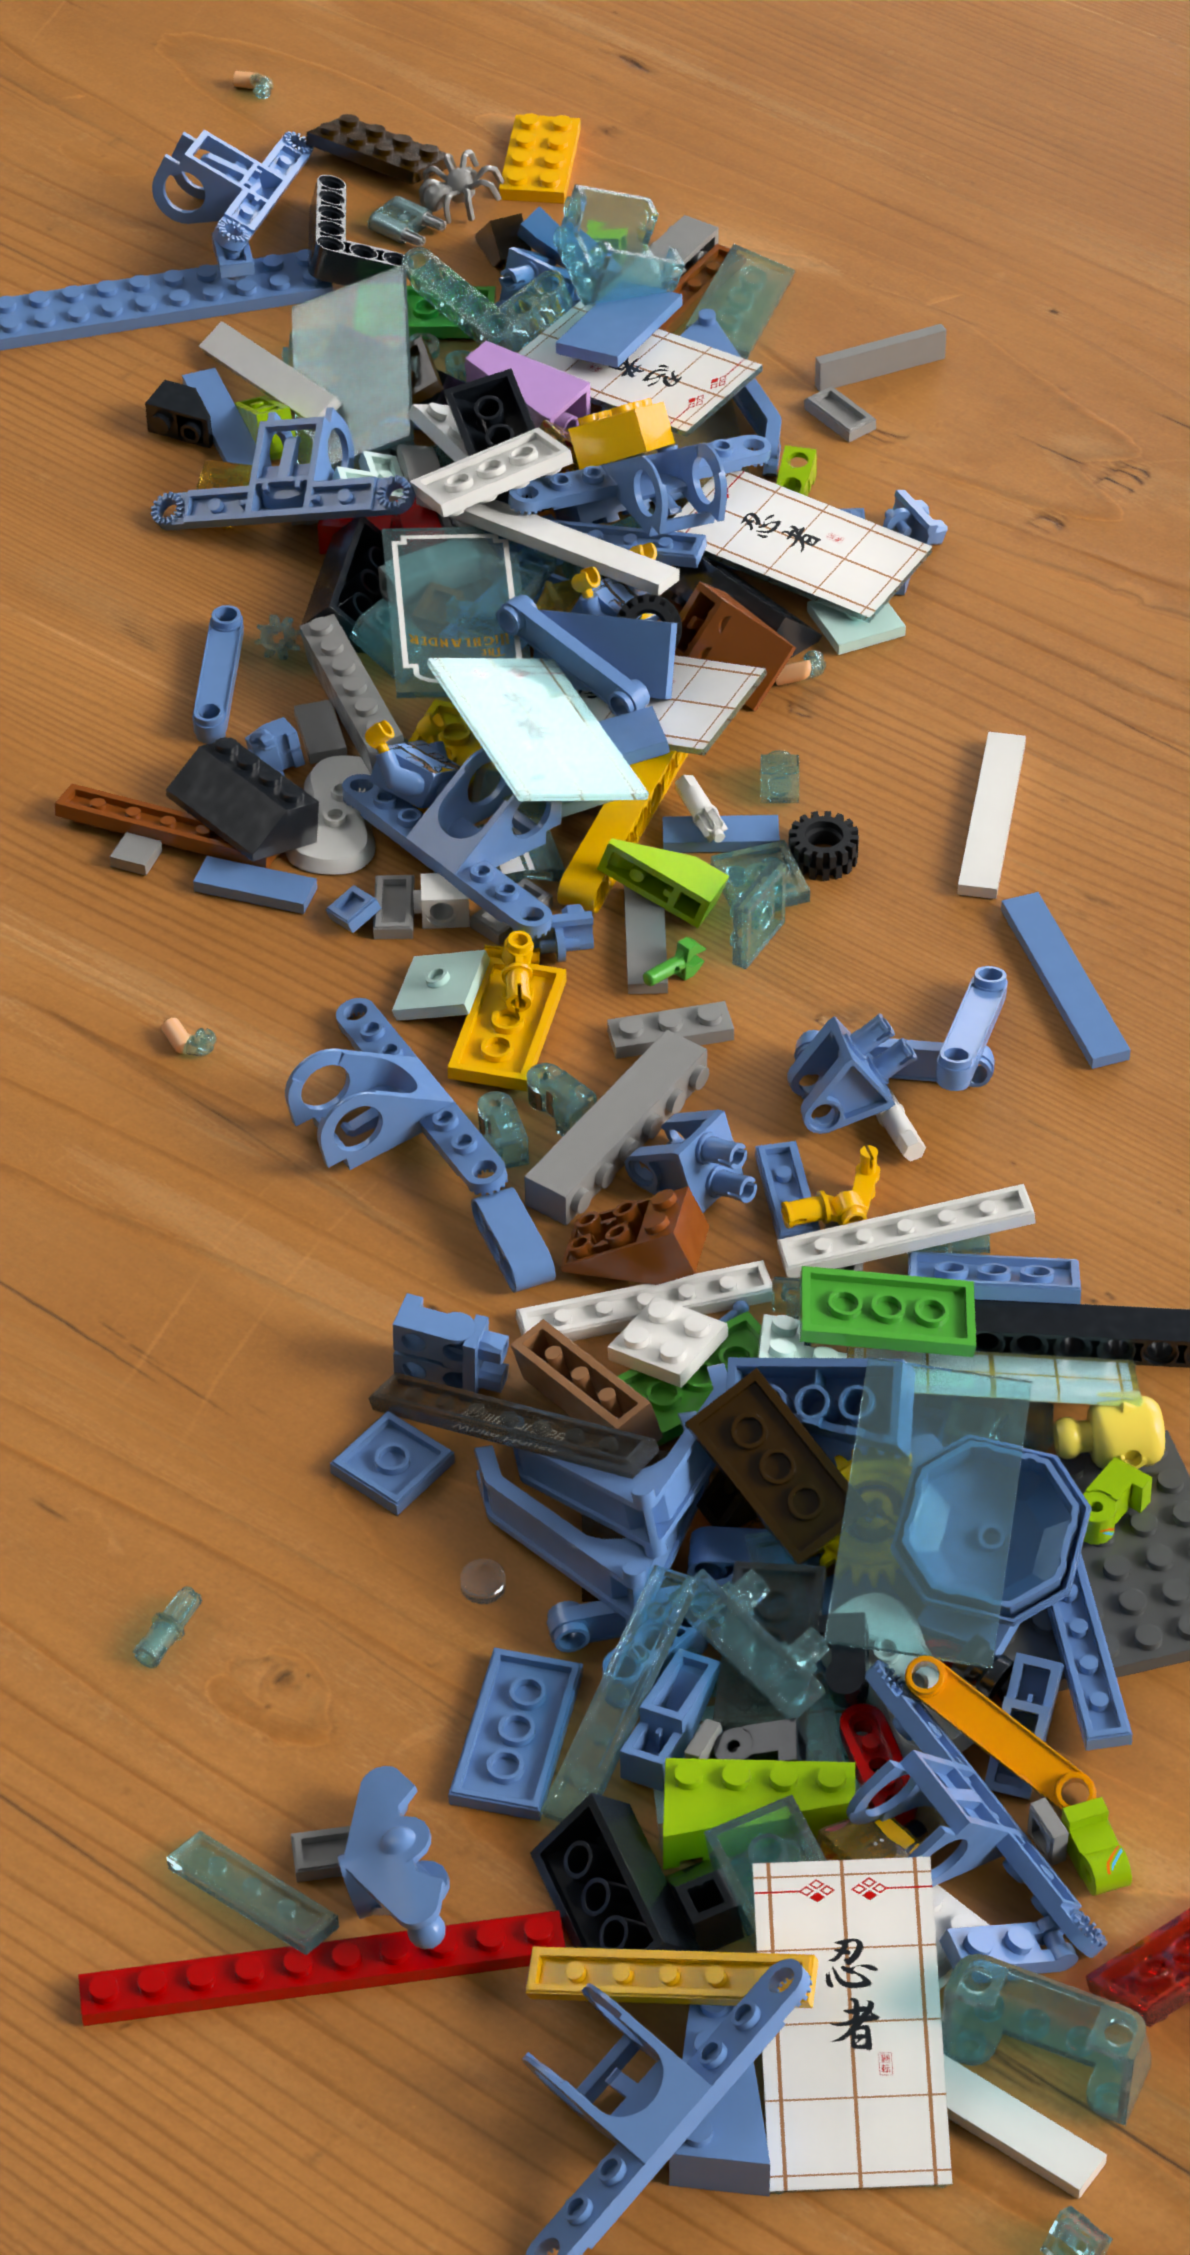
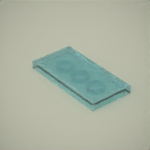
M733 244L688 321L685 331L698 320L699 311L702 309H712L716 313V321L741 358L748 359L789 287L795 270Z

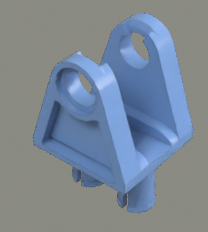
M516 247L509 248L506 268L500 273L504 277L499 278L502 288L500 299L494 305V307L498 308L493 309L494 317L501 323L518 318L520 300L524 296L531 294L544 297L547 304L565 314L578 302L586 303L593 290L592 279L578 271L556 267V261L544 254ZM581 282L579 292H575L576 287Z
M879 1013L852 1034L835 1016L832 1017L790 1067L787 1073L789 1086L794 1093L804 1099L800 1107L802 1118L807 1129L813 1133H829L888 1110L896 1105L887 1085L889 1084V1078L916 1061L917 1056L904 1038L899 1039L875 1058L870 1054L874 1048L895 1035L893 1028L882 1014ZM813 1073L820 1076L818 1081L811 1086H801L799 1084L800 1080L807 1074ZM820 1105H830L832 1107L831 1111L823 1117H815V1119L811 1117L813 1110Z
M722 1110L685 1112L672 1115L661 1126L670 1140L666 1145L639 1147L625 1161V1169L633 1182L654 1195L665 1189H672L674 1191L689 1186L702 1213L721 1196L749 1203L757 1192V1184L754 1183L756 1181L755 1178L743 1175L741 1168L747 1159V1150H743L746 1147L742 1143L733 1141L725 1111ZM639 1161L645 1164L650 1171L646 1167L641 1168Z

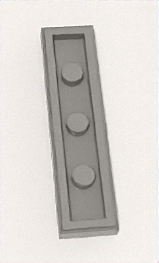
M942 324L815 357V387L820 392L830 386L837 388L945 359L947 330Z
M624 885L628 994L668 993V978L654 986H647L643 981L644 972L667 960L665 910Z

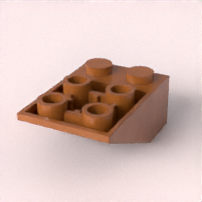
M699 582L679 614L682 621V635L675 649V656L765 668L741 700L742 703L757 711L796 647L726 592Z
M689 1186L674 1191L672 1189H665L653 1197L637 1202L629 1200L619 1204L614 1209L600 1213L592 1211L582 1215L575 1222L560 1268L562 1272L659 1285L696 1273L710 1226Z

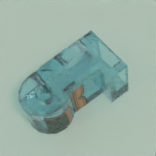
M540 1063L532 1066L527 1072V1092L530 1106L537 1111L547 1112L556 1120V1132L562 1137L597 1102L596 1093L556 1065Z
M499 1091L488 1092L482 1095L477 1102L479 1132L504 1161L506 1169L529 1164L528 1136L512 1098L508 1094Z

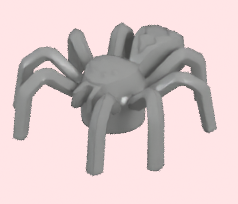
M471 149L465 150L462 153L459 168H456L453 156L450 153L445 154L444 162L449 171L448 176L436 166H430L423 171V184L419 188L420 204L430 213L436 212L443 207L447 224L451 223L449 208L451 200L457 203L465 202L468 221L475 219L471 198L475 195V189L480 185L489 187L496 201L502 199L492 182L480 179L485 172L489 171L493 173L499 184H503L504 179L496 166L486 165L478 173L472 167H466L467 157L470 158L474 167L479 166V162ZM435 172L446 182L429 179V174Z

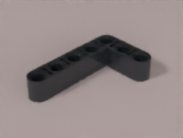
M332 175L319 176L309 211V274L322 281L357 289L360 288V285L405 286L412 263L411 260L398 252L346 240V183Z

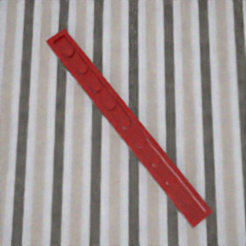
M557 1910L445 1925V1937L433 1949L416 1947L408 1938L407 1931L78 1974L83 2026L530 1966L532 1947H566L560 1912Z

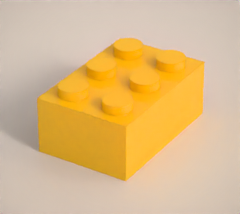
M651 398L577 418L579 426L568 429L579 469L603 465L675 443L664 401L652 404Z

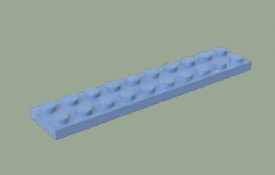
M303 249L294 253L271 254L253 259L255 275H249L245 279L237 281L221 278L217 264L202 265L198 268L185 270H169L165 273L146 276L136 275L132 278L114 281L104 280L89 285H72L63 289L35 291L31 294L18 296L0 297V351L334 298L333 285L331 282L319 280L309 274L308 249Z

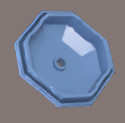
M967 1435L912 1467L890 1553L924 1606L1014 1627L1070 1595L1091 1514V1506L1057 1455ZM989 1534H994L1000 1538V1541L994 1546H988L983 1542V1539Z

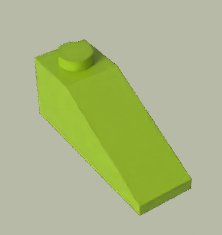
M265 395L234 403L255 443L257 441L260 421L268 420L269 412H276L282 420L292 419L289 406ZM291 431L293 437H296L295 431ZM277 434L273 436L271 441L270 460L281 459L283 444Z
M613 838L608 842L597 867V870L696 928L700 927L716 905L729 879V875L696 856Z

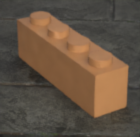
M544 1319L510 1344L523 1379L627 1462L631 1463L663 1437L650 1401Z

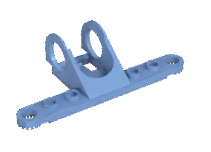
M203 130L197 139L183 132L172 156L167 154L164 156L152 183L153 197L159 209L176 222L194 224L218 221L212 233L214 240L223 248L238 252L243 250L312 154L314 147L306 144L305 136L301 138L300 133L296 135L295 132L292 131L291 133L288 131L279 140L263 163H260L206 130ZM199 149L211 152L203 154L200 160L194 157ZM185 172L194 175L196 178H198V180L202 183L203 187L197 186L194 183H192L186 176ZM172 174L177 184L186 193L195 198L203 199V205L195 210H183L175 206L166 194L165 185L167 178Z
M333 407L326 408L325 417L282 420L276 412H269L268 420L260 421L249 486L163 493L162 497L158 496V500L153 502L154 506H151V516L164 530H181L397 515L404 513L413 505L416 495L409 481L403 476L399 477V475L387 478L332 479L334 470L331 467L328 456V440L331 431L334 429L340 438L342 446L341 467L353 469L354 445L347 423ZM316 429L310 463L297 464L301 438L300 436L293 437L291 431ZM275 434L279 436L283 444L279 466H272L270 460V445ZM400 488L404 490L402 492L404 495H401V499L398 498L397 502L395 500L393 503L389 501L393 491ZM176 505L175 509L177 511L173 512L174 516L171 514V518L168 516L167 519L163 517L165 510L169 506Z
M743 435L729 439H718L710 443L684 446L679 449L646 456H637L600 466H588L576 471L537 478L530 481L524 488L509 490L508 505L511 509H514V512L521 511L520 514L527 512V515H531V512L536 514L537 511L541 512L543 509L553 508L557 510L617 497L649 537L714 523L715 519L717 522L725 519L727 503V480L725 474L741 471L742 467L754 465V467H757V464L763 466V463L767 464L770 459L772 446L770 441L762 436ZM714 478L715 493L712 502L704 495L699 479ZM681 492L698 512L667 519L669 515L682 512L681 506L676 504L670 494ZM651 499L656 504L653 515L647 510L643 500Z
M483 748L473 753L463 763L425 813H422L400 797L369 782L371 775L356 774L344 780L342 795L346 805H351L352 808L357 809L364 819L435 873L443 876L460 892L501 923L505 922L513 928V931L528 933L532 939H534V936L541 938V934L546 936L547 932L551 931V910L495 867L546 844V831L561 824L562 801H546L544 814L538 824H536L517 810L523 801L517 800L501 776L498 786L487 798L479 802H470L467 790L472 776L482 765L491 762ZM537 779L531 781V783L543 782L544 780ZM359 788H361V791L365 788V792H358ZM513 794L508 801L502 799ZM492 816L485 826L477 828L473 825ZM512 827L516 828L522 834H513ZM528 917H530L531 920H533V917H535V920H538V921H526V920H528Z
M354 998L341 1004L336 1011L338 1026L356 1051L332 1048L313 1053L296 1066L289 1076L285 1087V1100L294 1125L298 1126L313 1119L314 1125L318 1128L317 1141L325 1165L329 1168L343 1161L351 1170L423 1133L456 1175L460 1176L468 1186L469 1191H474L475 1195L481 1193V1196H486V1193L492 1195L493 1191L498 1193L500 1187L504 1188L505 1182H508L504 1161L373 1002L366 998ZM358 1012L360 1015L364 1013V1016L358 1020H350L349 1016L353 1018L354 1013L356 1016ZM329 1065H337L345 1069V1085L334 1099L316 1106L308 1105L302 1101L303 1085L316 1070ZM369 1106V1110L348 1123L343 1122L340 1127L346 1135L352 1137L371 1129H376L362 1143L346 1147L334 1132L336 1125L345 1114L359 1107ZM486 1169H488L489 1172H492L493 1170L494 1174L488 1178H478V1174H482L481 1171H484V1173H486Z
M881 1660L876 1661L866 1671L865 1678L894 1715L895 1718L891 1721L894 1728L906 1740H913L922 1752L912 1750L900 1763L888 1760L863 1784L851 1799L846 1813L849 1820L854 1824H866L877 1819L883 1822L916 1807H934L950 1828L940 1825L908 1857H930L943 1846L956 1840H962L958 1848L948 1859L931 1870L932 1887L1004 1856L1006 1859L1002 1864L1006 1871L1017 1882L1021 1884L1024 1882L1034 1894L1031 1898L1034 1907L1044 1917L1050 1915L1075 1947L1086 1956L1094 1958L1108 1945L1105 1935L1101 1934L1102 1931L1099 1928L1094 1929L1096 1926L1094 1922L1089 1923L1090 1918L1080 1911L1082 1905L921 1701L912 1699L910 1696L911 1692L907 1685H905V1681L901 1679L898 1681L901 1676L899 1674L894 1676L895 1670L892 1667L890 1668L887 1663ZM903 1775H910L907 1784L894 1797L878 1807L866 1809L871 1799L884 1786Z
M784 1959L772 1965L732 2009L731 2013L712 2035L699 2047L687 2064L607 1994L591 1983L585 1986L582 1993L612 2026L624 2034L577 2089L566 2080L564 2081L545 2064L539 2062L529 2052L522 2058V2061L552 2093L563 2100L582 2119L614 2142L616 2146L601 2160L596 2169L533 2240L526 2255H548L547 2252H554L553 2248L559 2250L557 2255H582L588 2247L592 2250L784 2027L785 2023L783 2021L796 2006L802 2005L800 2003L802 1999L806 2001L808 1998L806 1993H811L812 1990L810 1988L813 1985L810 1979L812 1977L798 1961ZM793 1977L791 1985L784 1991L779 1992L780 1990L777 1987L782 1988L781 1982L786 1983V1978L792 1980ZM639 2050H642L657 2062L642 2080L637 2083L621 2072V2070ZM608 2085L625 2098L611 2115L603 2113L593 2105V2102Z

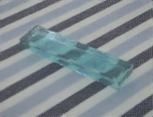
M198 1831L167 1856L169 1870L305 1955L310 1953L339 1928L338 1915L202 1831Z

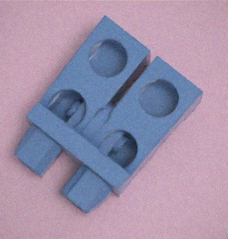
M407 1293L393 1322V1350H395L393 1353L394 1379L449 1392H463V1397L474 1400L480 1388L501 1393L509 1375V1364L503 1363L509 1347V1336L489 1331V1317L476 1314L473 1320L469 1315L462 1312L447 1314L425 1308L423 1297Z

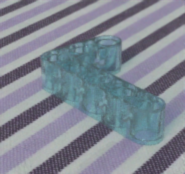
M424 247L413 248L402 258V266L413 289L479 345L488 341L517 353L565 315L573 304L562 274L556 270H549L539 274L506 302L497 307Z

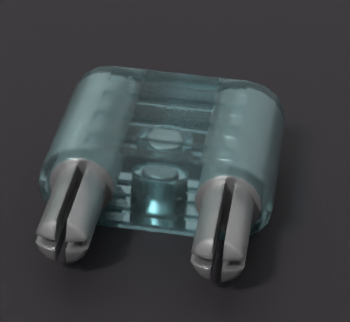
M395 196L374 211L368 220V228L398 243L404 244L409 242L418 247L424 246L426 238L418 233L427 226L443 232L447 226L446 221L433 216L430 209L401 196Z

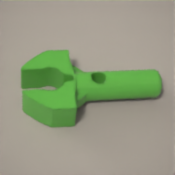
M685 937L678 941L675 956L644 972V983L647 986H654L674 974L684 981L693 977L705 962L696 954L705 951L706 948L694 939Z

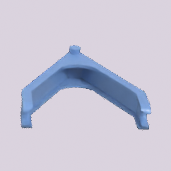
M702 309L699 311L698 320L680 335L686 339L741 357L716 321V313L712 309ZM751 374L730 393V396L756 434L770 441L772 446L770 459L767 464H764L762 475L777 477L781 453V415L753 374ZM605 402L601 412L617 406Z
M724 1363L707 1367L713 1391L698 1412L726 1392L727 1370ZM523 1411L505 1415L506 1421L510 1422V1425H508L509 1434L518 1425L521 1426L517 1431L523 1432L526 1429ZM687 1428L667 1457L654 1465L622 1473L603 1472L538 1438L535 1439L536 1437H526L527 1430L519 1438L517 1437L521 1433L513 1432L510 1435L520 1480L523 1483L644 1546L645 1555L649 1558H658L668 1552L666 1540L716 1467V1464Z
M696 1411L678 1413L684 1431L686 1429L685 1422L696 1415ZM492 1445L474 1448L479 1470L476 1471L477 1481L488 1519L626 1618V1626L631 1631H637L648 1623L650 1611L698 1509L696 1505L708 1488L709 1477L666 1540L668 1552L658 1558H649L645 1555L644 1546L627 1537L623 1539H600L587 1536L501 1475Z

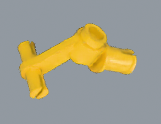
M514 931L505 939L504 946L484 944L483 950H486L489 957L501 958L506 965L501 972L502 981L506 984V1007L515 1012V999H518L519 1012H523L531 1006L530 982L533 979V970L529 965L530 963L539 965L540 948H534L532 938L528 933Z
M867 1145L868 1149L865 1146L860 1149V1163L855 1169L852 1191H843L834 1197L820 1190L817 1191L816 1196L782 1202L781 1213L786 1228L789 1229L794 1226L822 1221L824 1224L834 1221L838 1222L839 1225L867 1220L871 1199L876 1195L875 1185L880 1179L881 1170L877 1164L878 1149L871 1145Z

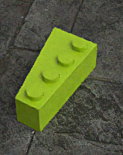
M665 1758L663 1870L680 1867V1861L702 1857V1861L706 1859L709 1861L722 1859V1853L749 1849L750 1854L768 1851V1846L781 1842L791 1841L793 1845H800L854 1835V1823L849 1821L846 1813L847 1807L855 1795V1762ZM849 1821L843 1828L839 1830H825L832 1826Z

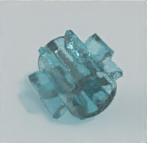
M270 615V624H258L256 626L261 631L260 639H257L255 644L263 645L266 648L264 652L265 658H271L277 651L280 660H288L287 651H299L301 649L296 644L297 636H300L301 632L300 630H294L291 626L293 623L292 617H286L280 624L277 615ZM278 632H283L284 639H281L279 643H274L273 636L278 635Z

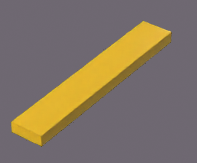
M532 1947L525 1993L530 1999L588 2001L583 1995L582 1990L588 1983H591L615 2002L736 2006L772 1965L784 1959H794L809 1973L813 1983L810 1986L812 1989L811 1993H806L808 1997L806 2001L802 1999L800 2001L802 2005L795 2008H813L818 1959L812 1954ZM793 1977L792 1980L786 1978V1983L781 1982L782 1988L777 1987L780 1990L779 1992L784 1991L791 1985Z

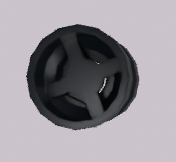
M976 1635L960 1652L951 1670L964 1680L976 1681V1689L988 1699H991L1009 1678L1014 1661L1005 1654L993 1657L994 1652L990 1650V1644L979 1635Z

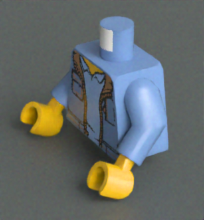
M651 542L630 548L632 552L654 560L656 559L657 550ZM591 566L582 569L579 574L574 575L571 584L576 592H581L582 595L571 612L617 617L621 607L630 599L650 593L611 578H605L600 581L598 570ZM645 613L637 619L658 621L659 617L652 613Z
M428 713L418 722L416 726L417 732L423 739L428 740V744L423 740L387 746L386 742L394 737V730L386 720H382L371 726L365 733V740L372 748L377 749L378 755L375 756L377 760L369 782L417 807L429 808L461 768L447 757L444 742L439 741L438 734L447 725L443 715L437 713L432 717Z

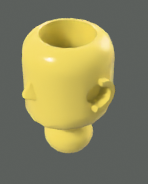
M1147 1396L1099 1399L1096 1403L1103 1405H1090L1086 1420L1077 1421L1072 1417H1062L1054 1422L1053 1439L1057 1456L1063 1459H1073L1080 1453L1090 1452L1092 1461L1099 1468L1104 1469L1114 1457H1117L1139 1469L1156 1464L1164 1455L1165 1428L1159 1404Z

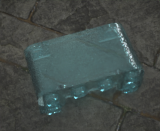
M575 184L571 196L566 198L564 218L561 226H558L554 232L553 244L557 247L561 261L568 271L570 280H572L578 297L584 306L673 292L676 289L685 266L677 249L670 247L666 258L655 257L648 245L659 216L651 198Z
M971 1954L962 1958L957 1963L944 1989L942 2013L944 2055L964 2065H981L989 2061L994 2055L1004 2034L1094 2068L1086 2090L1088 2106L1099 2116L1126 2126L1152 2064V2054L1145 2022L1138 2012L988 1955Z

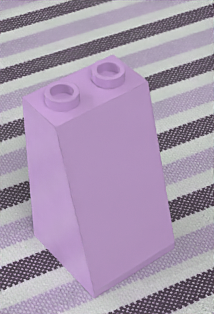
M488 341L482 343L466 357L464 365L466 383L512 368L535 428L539 427L561 444L564 443L569 433L568 429L579 426L577 418L591 414L590 382ZM545 422L560 429H549L546 427ZM573 447L571 449L572 457L575 455Z

